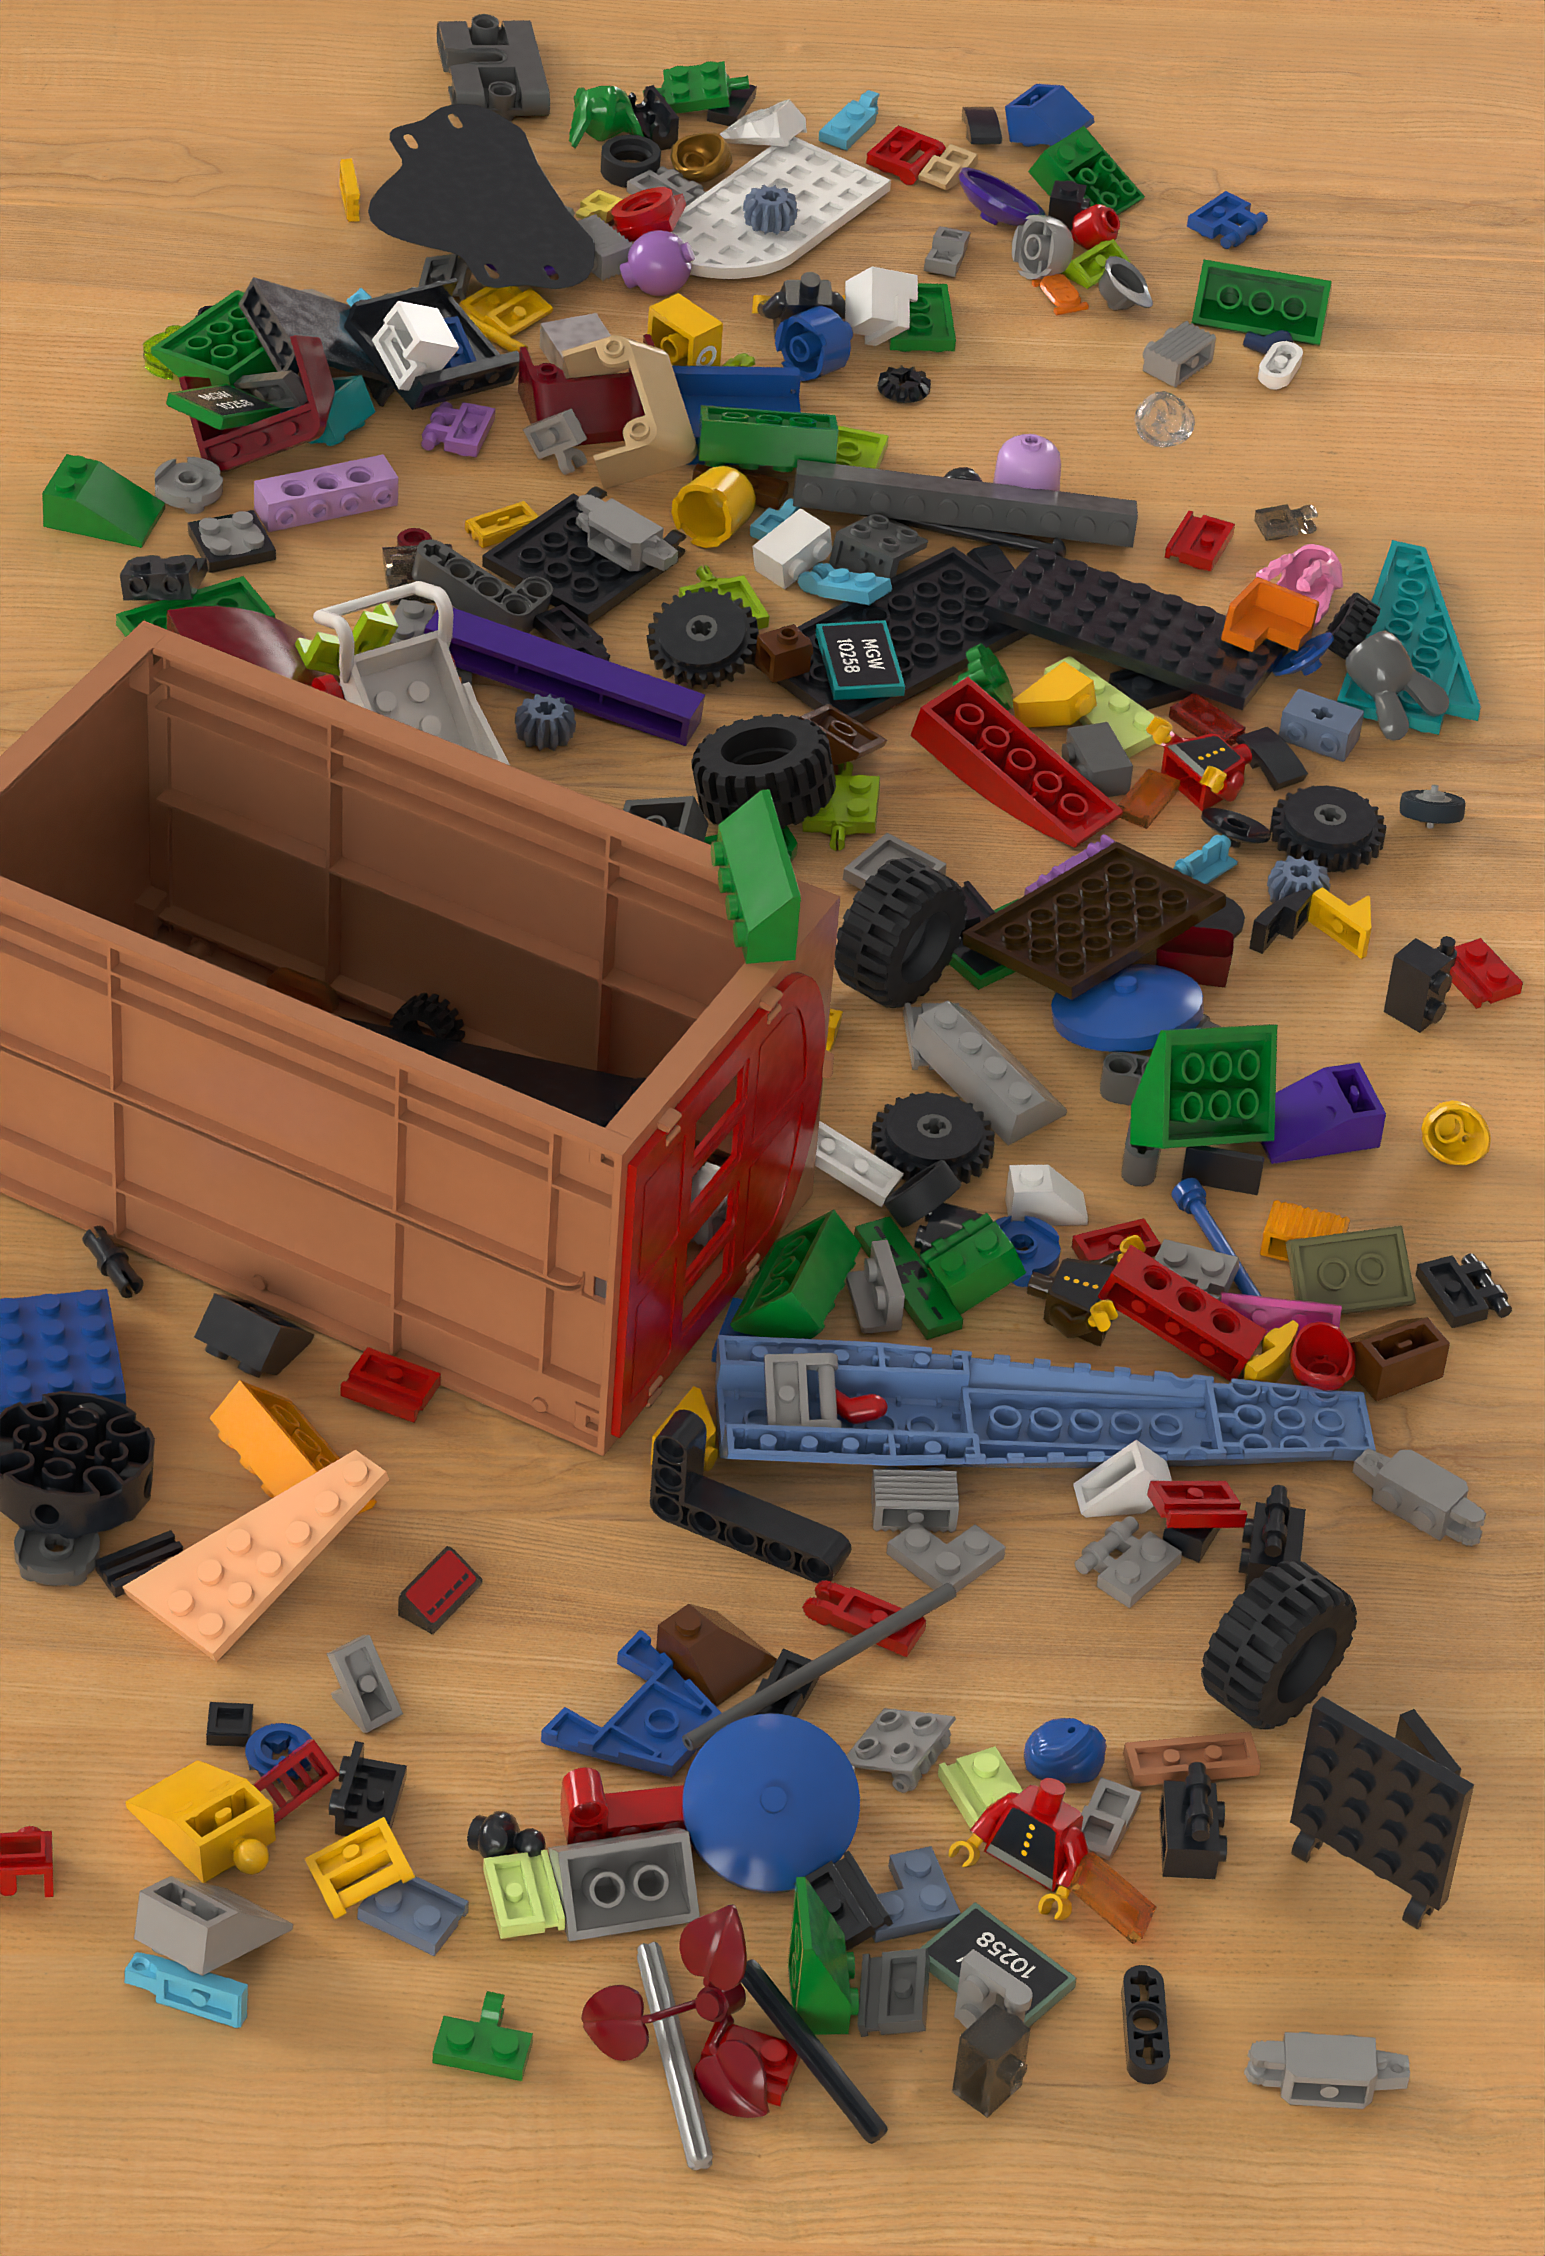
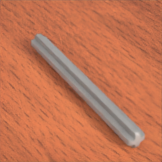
M656 1942L641 1944L637 1949V1960L650 2013L676 2006L661 1946ZM677 2014L653 2022L687 2164L690 2169L696 2171L701 2168L708 2169L712 2165L713 2153Z

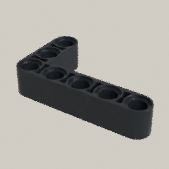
M685 1409L676 1411L654 1441L650 1489V1507L653 1512L668 1523L814 1583H819L822 1580L832 1581L851 1553L852 1548L849 1540L835 1529L703 1476L706 1425L692 1411Z

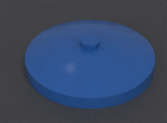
M1131 964L1073 1000L1056 992L1051 1004L1053 1024L1062 1037L1081 1047L1106 1052H1134L1153 1049L1160 1030L1196 1028L1202 1020L1204 1013L1203 993L1197 982L1180 971L1150 964Z
M758 1714L739 1719L723 1727L699 1750L691 1763L683 1787V1821L686 1831H689L690 1842L696 1853L718 1876L733 1885L750 1891L762 1893L788 1892L795 1890L794 1883L796 1882V1877H805L830 1861L836 1863L844 1855L854 1837L859 1820V1786L853 1767L846 1754L822 1729L805 1720L789 1715Z

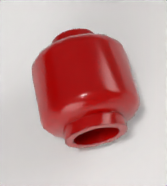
M1095 204L1074 216L1071 230L1073 240L1086 250H1090L1103 241L1116 240L1120 229V220L1112 208L1106 207L1103 204Z

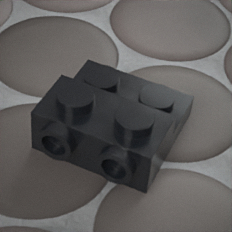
M148 555L128 560L120 573L123 601L192 600L208 572L207 559L195 558L193 555L171 556L161 559L158 555Z

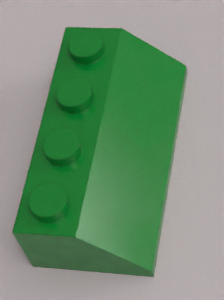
M1203 259L1191 323L1242 333L1250 331L1261 336H1266L1279 330H1286L1291 334L1295 342L1320 346L1330 301L1332 281Z
M701 405L698 445L699 461H705V465L711 467L725 466V463H737L740 468L749 470L759 469V465L773 466V470L779 472H792L793 468H797L798 459L836 464L839 432L836 415Z
M770 789L761 790L718 825L717 842H711L713 867L719 866L720 868L718 870L720 893H727L725 900L727 919L734 920L735 922L733 924L734 944L736 948L742 947L746 964L796 959L801 903L800 891Z
M834 1209L775 1240L730 1323L734 1331L757 1337L812 1339L824 1329V1321L828 1313L835 1307L834 1301L838 1293L845 1287L846 1283L844 1280L848 1272L856 1265L854 1260L862 1246Z

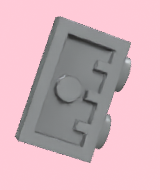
M888 1240L872 1241L870 1258H865L864 1270L848 1272L846 1276V1283L861 1332L864 1334L901 1330L905 1294Z

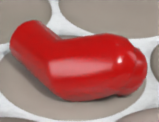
M836 1389L837 1414L852 1424L857 1425L877 1420L887 1412V1402L879 1395L867 1394L850 1398Z

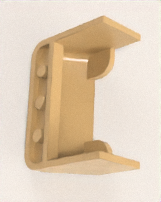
M614 335L561 351L569 378L613 374L631 368L645 412V416L629 421L624 427L623 437L626 446L593 455L603 489L683 466L693 461L698 451L696 440L669 355L664 350Z

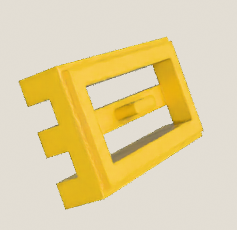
M341 159L339 186L346 219L348 222L360 221V192L353 159Z
M525 501L465 520V531L468 534L472 533V538L475 541L479 540V546L485 548L503 542L539 516Z

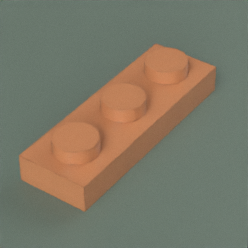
M1251 1731L1126 1742L1123 1751L1132 1787L1160 1785L1164 1781L1184 1782L1186 1777L1189 1776L1188 1767L1194 1762H1201L1206 1766V1775L1211 1780L1258 1776L1261 1767Z

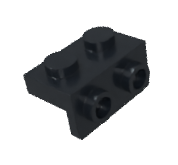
M355 1741L351 1756H343L339 1771V1782H342L341 1789H333L330 1798L329 1815L335 1816V1834L348 1836L385 1817L391 1829L407 1778V1766L364 1758V1743Z

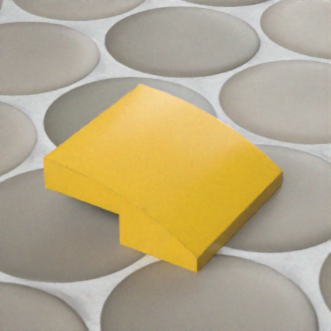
M486 286L462 300L459 304L466 314L472 315L510 337L553 311V307L531 287L522 292L517 286L504 288Z

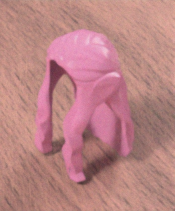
M1307 544L1292 554H1284L1280 558L1270 561L1268 567H1264L1256 573V577L1270 582L1272 578L1281 573L1282 576L1277 585L1317 600L1319 608L1314 624L1315 628L1321 618L1328 612L1334 590L1343 588L1342 566L1338 557L1331 549L1321 545Z

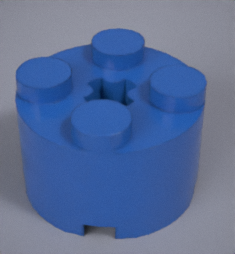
M821 305L791 316L781 322L776 331L775 346L777 352L781 351L785 361L781 362L783 367L800 368L801 381H808L845 367L850 356V340L853 337V330L851 325L843 321L837 313Z

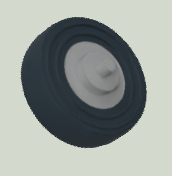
M1431 785V790L1403 792L1400 799V813L1407 818L1427 822V828H1434V823L1449 824L1462 821L1466 805L1462 797L1438 791V785Z

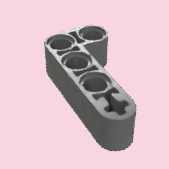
M424 540L417 547L412 570L413 579L441 587L449 596L452 606L458 610L529 634L535 629L533 627L534 617L549 609L553 587L549 581L542 577H528L513 589L437 540Z
M1126 1052L1108 1054L1103 1060L1100 1094L1102 1097L1113 1103L1131 1106L1150 1057ZM1130 1118L1121 1176L1128 1184L1143 1187L1150 1185L1156 1178L1161 1148L1131 1145Z

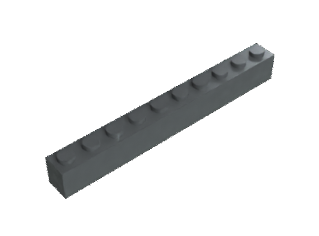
M799 459L797 461L793 491V506L861 515L878 514L894 519L1132 548L1138 519L1137 501L1045 489H1030L1012 485Z

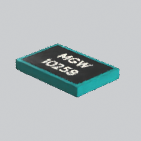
M886 620L816 624V637L834 700L904 696L905 684Z

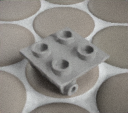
M884 1708L846 1756L855 1768L891 1772L894 1778L892 1783L897 1791L901 1793L912 1791L923 1777L922 1774H926L930 1770L931 1766L937 1761V1757L949 1746L951 1736L949 1728L956 1720L955 1716Z

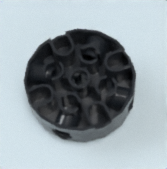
M53 1392L42 1394V1401L29 1403L25 1406L18 1402L5 1408L0 1414V1512L18 1524L23 1530H37L46 1534H60L66 1539H77L82 1535L108 1531L125 1522L132 1521L151 1498L155 1438L150 1428H145L144 1425L136 1420V1413L125 1404L93 1393Z

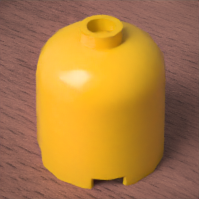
M718 466L710 468L680 489L678 495L672 501L671 514L678 530L682 528L692 538L690 542L693 545L703 548L718 547L749 520L755 509L756 497L752 484L744 474L735 468Z

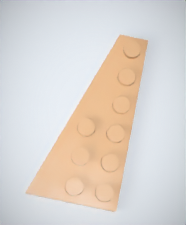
M354 1450L122 1587L127 1596L217 1662L389 1481L387 1472L360 1452Z

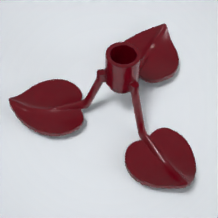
M731 1904L694 1919L683 1929L679 1950L685 1967L691 1974L704 1977L703 1985L705 1987L699 1991L697 1998L652 2014L643 2015L644 2002L637 1990L625 1985H612L599 1990L588 1999L583 2008L581 2020L584 2030L594 2044L604 2054L619 2061L632 2060L645 2051L649 2043V2032L645 2024L692 2009H696L702 2018L710 2022L719 2021L720 2025L709 2044V2050L712 2055L702 2059L696 2068L697 2082L700 2090L709 2103L724 2113L741 2118H757L765 2116L770 2112L767 2102L766 2071L759 2054L751 2045L740 2040H728L719 2046L728 2026L734 2023L732 2014L741 2010L746 2002L745 1989L740 1983L744 1978L747 1966L746 1942L738 1911L735 1905Z

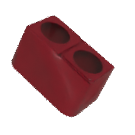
M1193 926L1156 949V965L1180 971L1191 977L1198 985L1226 988L1233 956L1234 935L1224 929Z

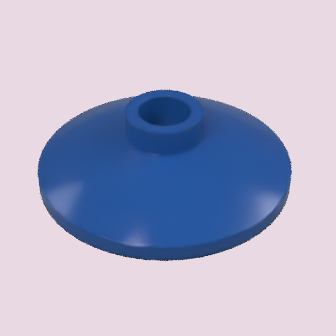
M1330 632L1320 634L1308 640L1298 651H1290L1274 668L1273 674L1275 676H1283L1302 671L1303 675L1306 676L1313 673L1322 666L1319 658L1328 650L1334 640V636Z

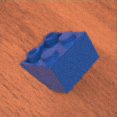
M1035 84L1005 106L1010 142L1023 143V146L1026 147L1039 144L1049 145L1050 147L1081 127L1085 126L1087 129L1095 123L1094 116L1063 85Z

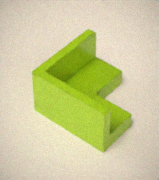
M387 603L377 605L373 612L363 611L352 631L354 655L380 648L390 643L398 628V624ZM317 632L313 641L303 638L297 639L295 646L307 669L340 675V643L338 636Z

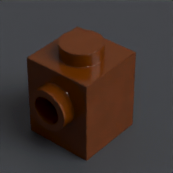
M795 624L757 635L755 663L772 683L810 672L813 645L810 638L805 636Z

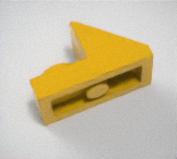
M1323 887L1312 893L1308 922L1359 958L1363 959L1366 957L1372 929L1370 896L1368 895L1349 906Z

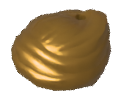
M699 133L679 139L672 146L670 157L673 168L682 173L683 177L689 181L706 182L714 179L719 174L728 171L733 162L729 145L717 133Z

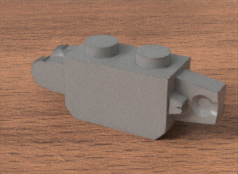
M591 494L579 496L577 507L583 512L579 513L578 517H576V524L588 533L589 548L628 571H640L648 565L665 571L671 565L677 563L678 551L663 540V527L613 498L604 502Z
M1368 1448L1361 1456L1357 1457L1352 1473L1374 1489L1371 1501L1439 1541L1447 1535L1466 1546L1472 1547V1545L1480 1543L1482 1535L1480 1526L1484 1525L1486 1513L1481 1507H1477V1504L1467 1499L1469 1490L1465 1480L1411 1449L1399 1450L1390 1458Z
M1285 2032L1283 2041L1267 2040L1263 2042L1261 2040L1260 2042L1252 2043L1247 2056L1250 2060L1244 2071V2075H1246L1248 2082H1251L1252 2085L1257 2084L1259 2086L1261 2084L1266 2087H1280L1281 2098L1290 2105L1364 2109L1372 2103L1373 2094L1376 2090L1407 2089L1410 2078L1408 2055L1376 2050V2038L1325 2035L1310 2032Z

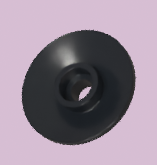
M1206 808L1202 811L1201 819L1216 833L1227 836L1231 841L1230 847L1239 848L1241 843H1266L1271 838V832L1268 828L1240 813L1220 808Z

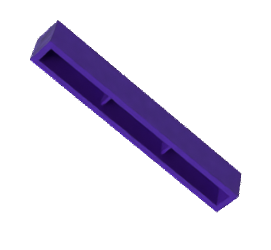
M453 608V633L449 651L458 668L533 694H538L541 697H547L549 694L554 699L562 697L565 699V703L572 705L573 708L683 746L688 744L701 723L705 694ZM438 609L425 626L424 634L438 630Z

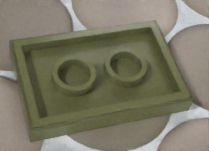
M1402 1226L1301 1238L1286 1242L1295 1300L1341 1305V1315L1411 1306L1416 1303Z

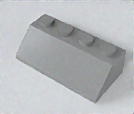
M947 1000L918 1015L911 1047L913 1046L919 1052V1055L967 1104L972 1103L973 1109L976 1112H984L983 1120L991 1121V1128L1008 1146L1066 1115L1067 1109L969 1010Z

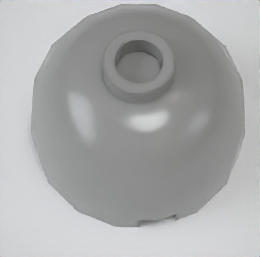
M1027 216L1025 219L1029 220L1024 225H1018L1012 240L1013 262H1018L1023 270H1018L1021 276L1031 280L1061 274L1067 269L1073 256L1074 242L1070 230L1062 221L1051 216Z

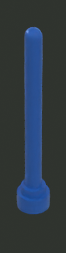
M1187 1178L1179 1182L1173 1188L1171 1194L1179 1209L1193 1215L1215 1252L1236 1256L1205 1206L1206 1191L1199 1180ZM1239 1260L1240 1268L1233 1280L1238 1289L1244 1295L1262 1296Z

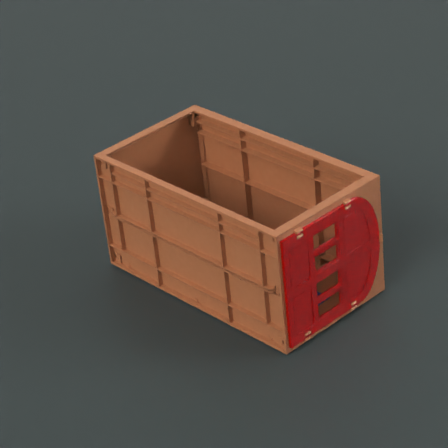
M143 621L0 756V1192L80 1228L90 1229L96 1235L98 1234L95 1232L94 1226H103L112 1241L359 1350L365 1351L367 1347L439 1372L441 1373V1386L601 1456H605L644 1407L650 1408L661 1395L662 1389L660 1387L742 1285L747 1286L760 1270L758 1264L813 1194L823 1077L829 1078L833 1075L834 1054L826 1050L840 896L796 879L801 895L796 959L746 964L742 947L736 948L734 944L733 924L735 922L734 920L727 919L725 906L727 893H720L718 885V870L720 868L719 866L713 867L711 845ZM421 993H427L429 998L432 994L439 995L438 1002L441 1003L446 999L450 1002L447 1006L450 1011L454 1008L458 1010L459 1014L455 1017L456 1020L463 1019L464 1026L460 1030L465 1031V1037L461 1040L464 1043L634 1079H647L604 1128L338 1016L393 1027L389 1025L390 1020L414 995L418 997ZM417 1021L423 1034L435 1036L433 1030L427 1024ZM712 1154L717 1155L715 1165L721 1168L691 1203L693 1176ZM728 1195L726 1221L705 1247L702 1243L698 1245L695 1241L691 1242L690 1240ZM596 1277L607 1281L606 1299L595 1294Z

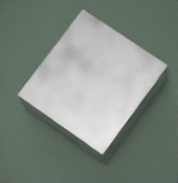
M597 313L540 324V348L549 362L564 372L566 378H569L561 351L611 336Z

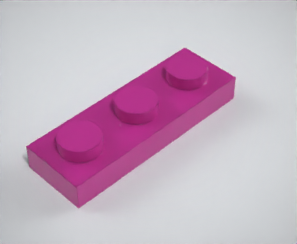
M1221 1292L1220 1301L1267 1330L1265 1336L1272 1329L1280 1328L1292 1320L1299 1324L1297 1335L1304 1326L1313 1322H1327L1340 1327L1341 1305Z

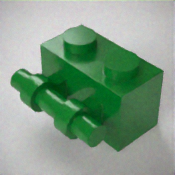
M985 1213L976 1220L968 1219L961 1224L962 1228L946 1239L942 1237L936 1239L931 1243L932 1247L920 1254L922 1261L927 1268L930 1267L935 1280L960 1315L1026 1274L1015 1247L996 1221L993 1222L988 1213Z

